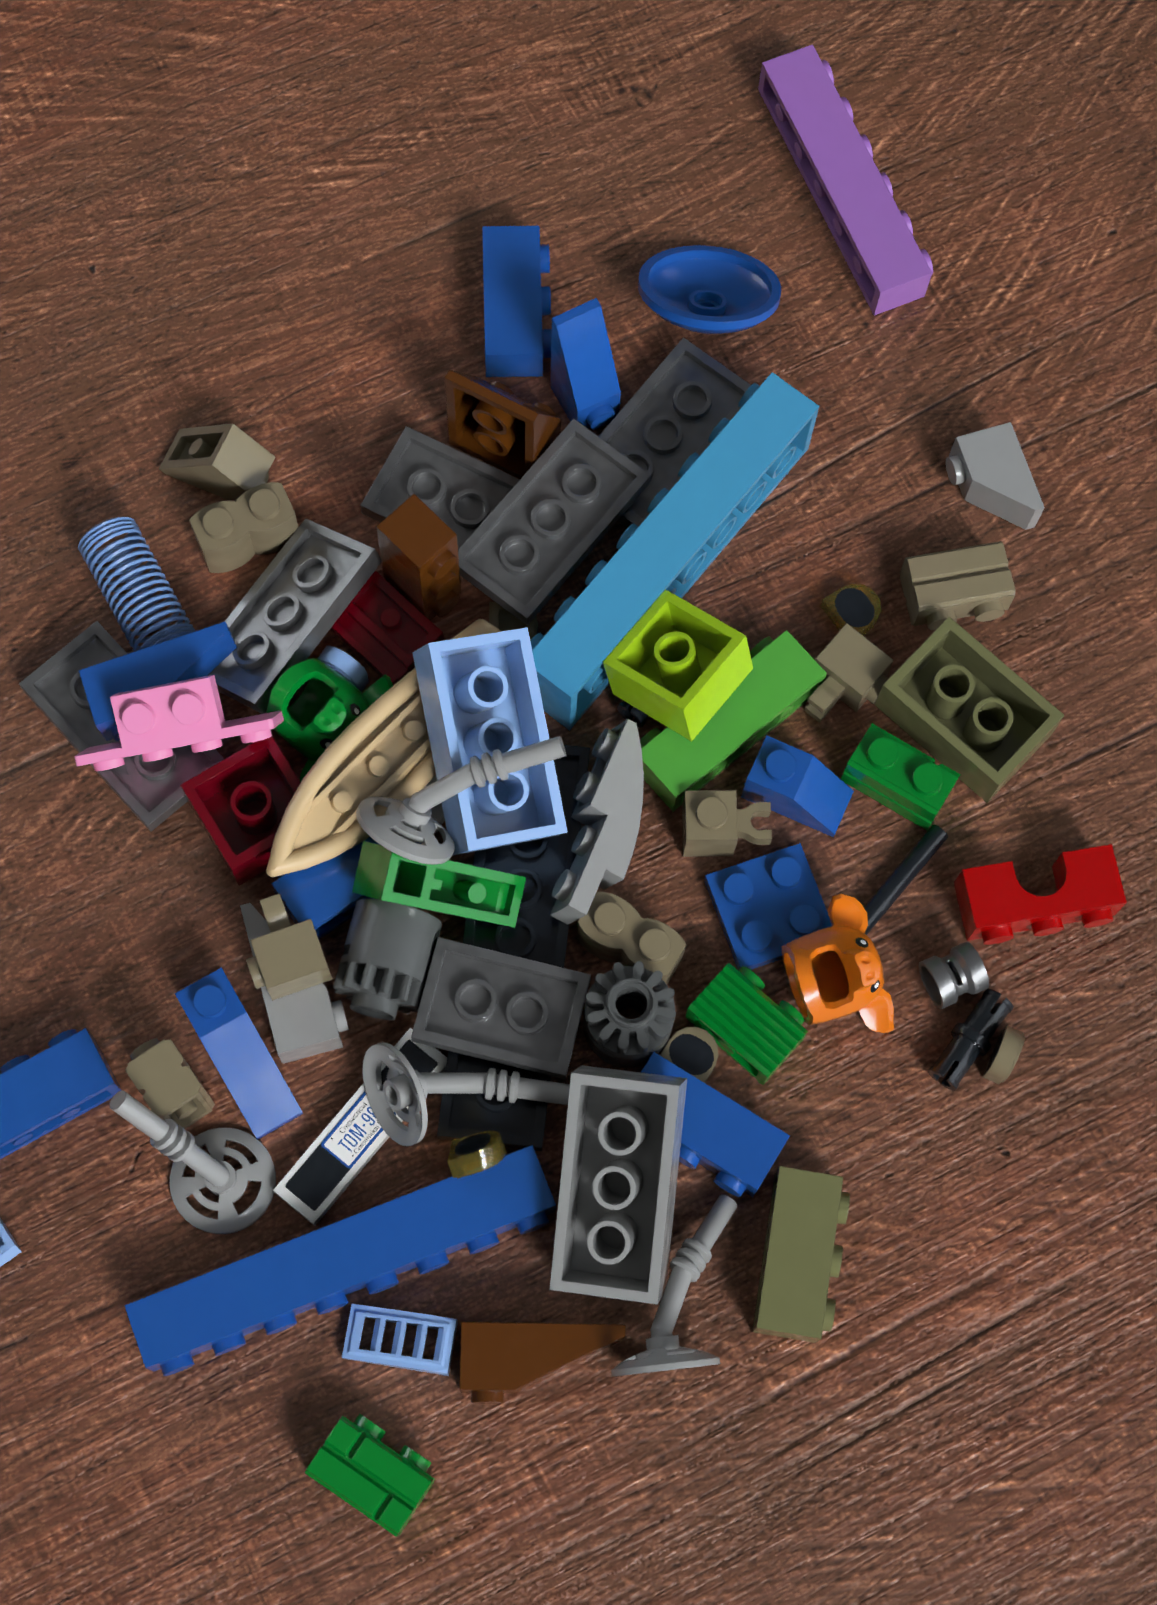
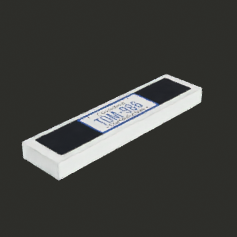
M411 1028L394 1046L407 1058L413 1069L420 1073L444 1072L446 1070L447 1057L435 1047L412 1042L411 1035L413 1029ZM383 1062L381 1066L382 1085L387 1080L389 1070ZM364 1083L273 1189L279 1197L314 1226H316L389 1138L372 1112L366 1096ZM394 1112L396 1117L402 1122L403 1120Z

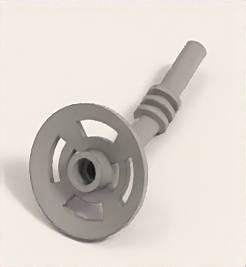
M560 736L505 753L496 749L493 750V756L486 752L481 755V760L477 756L470 757L469 764L416 792L411 798H405L401 801L387 797H369L362 800L356 810L357 820L363 830L387 850L418 863L443 864L452 857L455 845L447 830L431 816V808L474 784H477L479 788L485 787L486 780L490 784L497 783V777L502 781L508 780L509 773L565 757L566 751ZM381 805L387 807L385 815L377 817L374 806ZM435 830L440 832L443 838L442 844H439L433 835Z
M385 1042L369 1047L363 1059L362 1074L364 1088L372 1112L385 1133L402 1146L415 1145L425 1136L428 1123L427 1094H484L485 1099L491 1100L496 1095L497 1101L502 1102L505 1097H508L509 1103H515L517 1098L568 1105L570 1084L522 1078L517 1071H513L511 1076L508 1075L507 1070L503 1069L497 1074L496 1068H489L487 1073H420L413 1069L407 1058L396 1047ZM382 1062L389 1068L387 1080L383 1085L381 1079ZM394 1112H395L402 1120H404L405 1122H409L408 1127L405 1126V1125L396 1117V1115L394 1114Z
M123 1090L117 1092L112 1097L109 1104L111 1110L150 1137L152 1147L173 1161L170 1173L171 1197L178 1212L192 1226L208 1233L230 1234L251 1226L268 1209L274 1196L273 1189L276 1187V1170L269 1152L254 1136L235 1128H215L194 1137L174 1120H163ZM226 1141L237 1142L245 1146L255 1155L258 1161L250 1164L242 1153L233 1148L225 1147ZM206 1145L210 1155L201 1147ZM224 1156L236 1159L243 1168L235 1170L231 1164L223 1161ZM186 1165L195 1171V1177H183ZM248 1181L261 1182V1187L255 1201L248 1209L238 1215L233 1203L242 1197L246 1191ZM207 1187L214 1195L219 1196V1202L207 1199L200 1190ZM193 1194L202 1206L218 1211V1219L209 1218L198 1213L186 1198Z
M720 1195L693 1238L685 1239L682 1243V1248L678 1249L676 1257L671 1260L670 1268L672 1271L650 1329L651 1338L646 1339L647 1350L619 1363L611 1370V1377L720 1364V1357L709 1352L681 1347L678 1335H673L672 1332L690 1282H696L699 1279L700 1273L704 1271L706 1264L712 1258L710 1251L737 1209V1203L729 1196Z

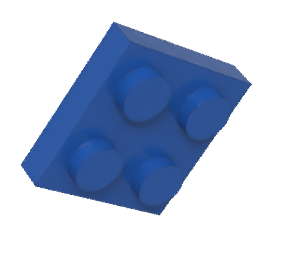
M801 843L705 875V885L738 970L742 966L752 970L783 959V945L804 935L832 926Z

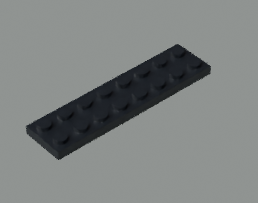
M564 745L565 757L554 760L568 832L552 837L475 851L474 866L526 877L515 928L466 918L463 936L464 944L564 968L569 924L567 925L550 916L557 900L552 897V892L558 878L566 869L570 870L576 856L571 849L576 836L581 830L582 823L571 818L578 800L573 798V794L580 779L588 771L590 758L589 747ZM448 1051L445 1072L487 1073L489 1068H496L497 1074L503 1069L508 1071L509 1076L512 1075L513 1071H517L522 1078L551 1081V1076ZM442 1094L437 1138L461 1142L467 1137L487 1133L491 1136L487 1145L518 1149L533 1145L535 1151H542L548 1103L517 1098L515 1103H509L508 1097H505L502 1102L497 1101L496 1095L491 1100L485 1099L484 1094Z

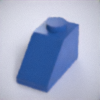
M766 735L746 779L741 798L753 803L771 802V811L834 838L854 791L814 755Z

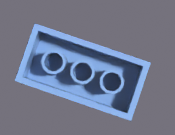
M528 627L431 642L412 652L437 781L469 764L470 757L477 756L481 760V755L486 752L493 756V750L496 749L505 753L549 739ZM554 760L509 773L508 780L502 781L497 777V783L490 784L488 780H486L485 787L479 788L477 784H474L442 802L446 829L455 845L453 855L532 841L568 832Z

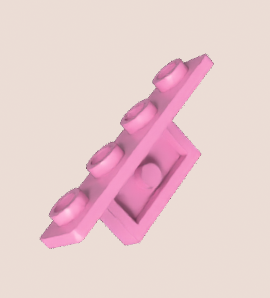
M215 675L203 676L116 693L110 696L120 741L86 748L75 755L74 758L76 766L93 764L94 771H104L124 765V757L142 754L143 762H151L173 756L172 748L191 745L192 752L197 753L223 746L221 739L239 735L242 743L264 740L272 737L271 729L281 724L284 718L282 711H275L225 721Z

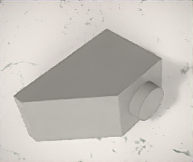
M1011 422L956 437L949 457L946 458V470L952 485L959 486L963 499L1025 530L1035 528L1045 507Z

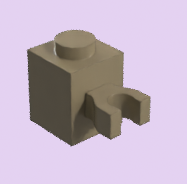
M846 623L815 659L827 672L824 682L808 698L807 702L809 704L805 707L804 711L820 723L839 699L855 712L859 710L866 700L875 704L883 684L889 679L887 675L894 660Z
M736 790L685 791L681 808L683 857L733 856L738 838H743L756 845H770L772 830H757L752 826L751 820L755 817H769L771 802H756L747 808L737 809Z
M280 894L259 900L271 933L250 940L255 956L246 959L256 989L266 986L273 1001L332 980L312 920L309 919L291 926Z

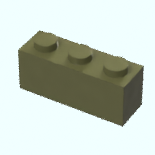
M779 1166L775 1172L752 1332L812 1343L822 1339L823 1331L831 1332L836 1300L827 1298L830 1277H839L843 1255V1246L834 1244L837 1223L846 1224L850 1203V1193L842 1192L843 1177Z

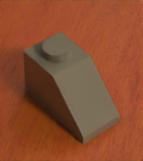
M233 423L179 429L159 470L170 477L230 500L238 499L247 490L267 483L269 479L268 471L275 456Z

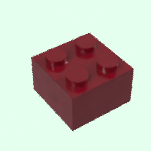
M273 737L248 745L180 785L189 805L239 886L267 869L274 837L286 807L301 782Z

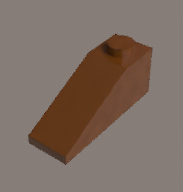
M461 1322L460 1392L471 1393V1403H504V1393L515 1394L624 1340L626 1325Z

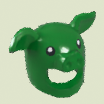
M312 658L291 666L279 677L271 691L266 713L282 711L284 721L274 728L275 732L308 759L300 774V782L325 749L351 722L393 686L389 676L383 675L362 693L350 680L334 668L317 658ZM310 680L299 698L288 708L289 701L295 692L306 681Z

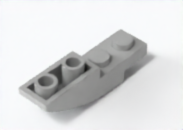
M626 719L612 730L606 728L601 733L592 751V755L597 757L591 772L587 771L582 776L573 794V798L578 800L571 818L585 826L579 831L573 842L571 851L576 856L570 870L566 869L560 875L553 888L552 897L557 900L550 916L567 925L587 915L598 887L605 890L624 880L634 852L643 805L644 771L637 723L630 719Z

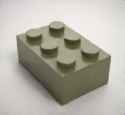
M948 617L883 684L875 703L878 709L940 763L961 774L959 779L986 803L1000 791L1046 742L1064 717L1062 712L951 617Z

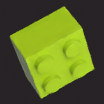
M666 589L603 661L612 693L691 742L753 669L746 635Z

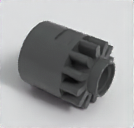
M360 899L356 901L344 944V954L341 956L333 985L334 992L346 995V999L351 1000V1010L376 1019L395 1020L397 1011L410 1014V1011L418 1012L437 939L442 928V922L429 913L407 905L378 899Z
M637 961L634 966H623L621 963L616 962L612 970L596 975L595 983L586 994L583 1029L590 1048L603 1061L618 1067H638L646 1064L653 1052L659 1055L664 1050L670 1038L676 1011L674 1002L675 991L669 988L662 980L663 973L661 971L653 973L645 969L641 961ZM632 1008L638 1011L641 1016L635 1019H628L620 1015L618 1010Z

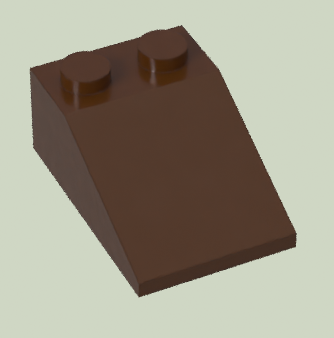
M449 370L444 377L449 444L518 479L524 476L561 433V418L550 407L540 402H533L531 404L515 396L510 388L500 382L491 381L489 383L476 376Z

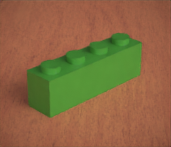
M787 630L775 640L770 636L764 638L750 651L753 664L752 671L692 742L668 727L662 732L659 728H654L640 740L644 781L672 812L682 805L685 791H698L804 705L814 691L824 682L827 672Z

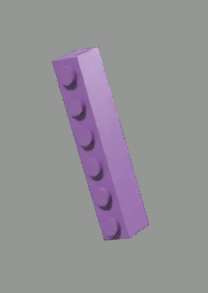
M813 44L762 62L758 90L873 315L875 316L925 297L930 278L933 275L931 258L925 249H919L913 237V227L908 214L904 210L900 211L893 199V189L885 172L880 173L873 161V151L869 139L866 135L859 134L853 122V112L849 101L845 97L840 98L834 86V77L829 63L826 60L821 61Z

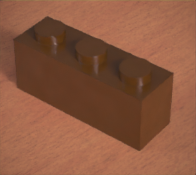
M413 494L376 526L384 579L424 616L432 620L436 615L438 617L447 615L460 599L461 585L457 534Z

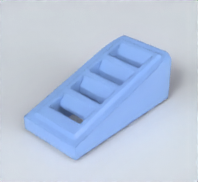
M351 1304L342 1359L449 1376L458 1320L430 1314ZM365 1318L375 1319L370 1351L359 1349ZM386 1321L396 1323L391 1354L381 1352ZM407 1325L417 1326L412 1357L402 1355ZM428 1328L438 1330L433 1360L423 1358Z

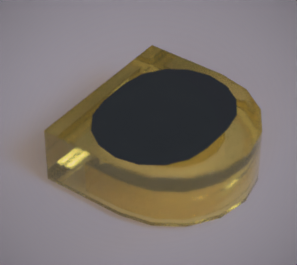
M862 584L844 586L822 599L821 603L822 609L838 631L847 623L861 635L868 633L876 625L881 612V602L877 594L870 587Z
M484 1131L452 1140L447 1162L453 1178L457 1177L458 1179L487 1170L503 1160L506 1150L500 1133L497 1131Z

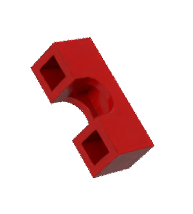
M1112 844L1062 852L1052 865L1056 883L1055 893L1048 896H1036L1024 890L1016 878L1013 861L962 869L954 881V887L967 941L982 938L983 944L992 945L1009 941L1014 938L1013 933L1032 930L1034 936H1045L1062 931L1064 929L1063 924L1082 921L1084 928H1091L1112 922L1114 920L1113 916L1127 903Z

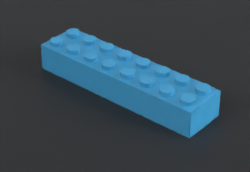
M773 372L761 385L753 383L746 390L738 404L740 410L731 420L724 417L716 425L708 439L710 445L701 455L694 452L689 456L678 473L679 481L669 491L663 488L657 493L647 509L649 515L638 527L633 523L625 530L616 545V548L619 550L608 563L601 560L594 566L586 578L585 584L587 587L578 598L575 599L570 596L562 603L553 619L556 623L544 636L538 633L530 640L544 712L569 731L609 685L603 661L665 589L683 598L809 449L819 405Z

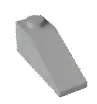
M251 903L240 905L254 957L255 953L250 940L271 932L264 917ZM323 983L273 1001L266 986L261 987L277 1054L283 1064L343 1048L339 1032L349 1030L341 1000L331 1002L327 987Z

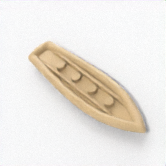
M478 619L452 639L501 632V630L484 619ZM415 668L351 722L325 749L302 779L286 807L274 837L266 869L268 876L277 877L308 869L333 859L370 837L360 826L356 817V810L362 800L369 797H387L403 801L405 798H411L413 794L424 789L435 777L436 772ZM381 805L374 806L377 817L385 815L387 807Z

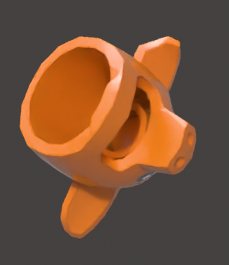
M838 893L832 897L827 910L832 926L804 935L782 946V958L794 1000L799 1012L805 1019L804 1022L808 1025L824 1023L858 1011L863 1023L871 1031L889 1033L894 1030V1007L891 995L882 989L884 976L878 951L872 940L864 934L868 926L867 912L856 898Z

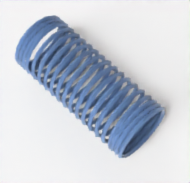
M129 517L111 518L95 525L85 533L79 542L78 550L84 561H86L87 567L90 568L91 574L94 575L93 577L99 589H101L107 604H109L111 611H113L115 618H117V622L121 626L123 633H125L126 639L129 640V644L134 652L195 632L193 625L189 624V618L185 617V610L181 609V603L177 602V596L173 595V588H170L169 581L166 580L165 574L162 573L161 567L158 566L157 559H154L153 552H150V547L146 544V540L142 537V533L134 519ZM128 533L124 538L118 539L103 549L96 551L97 548L108 540ZM99 539H101V540H100L98 543H96V544L93 546V548L88 552V550L90 549V547H91L95 542H97ZM135 547H140L137 551L131 552ZM144 554L141 558L135 559L138 555ZM113 561L108 566L102 567L105 563ZM148 561L145 565H142V566H140V567H137V566H139L142 562ZM117 568L114 572L106 574L109 570ZM146 569H151L149 572L140 575ZM122 575L117 580L111 581L113 577ZM150 576H155L152 580L144 582ZM126 582L121 587L115 588L116 585ZM159 583L156 587L146 590L153 584ZM130 589L127 593L119 595L122 591ZM157 591H162L159 595L151 597ZM135 596L130 601L123 602L126 598ZM166 598L163 602L153 605L160 599ZM139 603L134 608L127 610L131 605ZM171 605L168 609L156 613L165 606ZM148 608L142 611L139 615L132 616L135 612ZM169 613H174L171 617L159 621ZM152 615L143 622L135 624L140 619ZM174 620H178L175 624L165 627L164 629L156 632L150 637L144 638L149 633H152L158 629L163 628L164 626H166ZM156 621H159V622L153 624L152 626H150L148 629L140 631V629H142L144 626H147V625H150V624H152V623H154V622H156Z

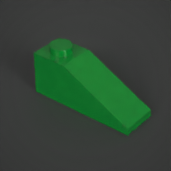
M363 841L352 892L382 901L515 928L526 877L452 860L437 865L418 863L403 858L379 844Z

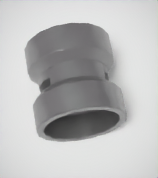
M969 942L952 947L950 954L943 958L932 956L919 962V972L930 998L939 1009L956 1003L958 996L966 992L976 994L989 988V977L984 963L976 949Z

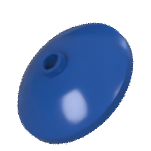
M706 245L682 246L657 253L642 265L638 278L639 294L655 314L673 325L704 334L738 332L760 324L777 310L782 291L777 275L763 262L739 251Z

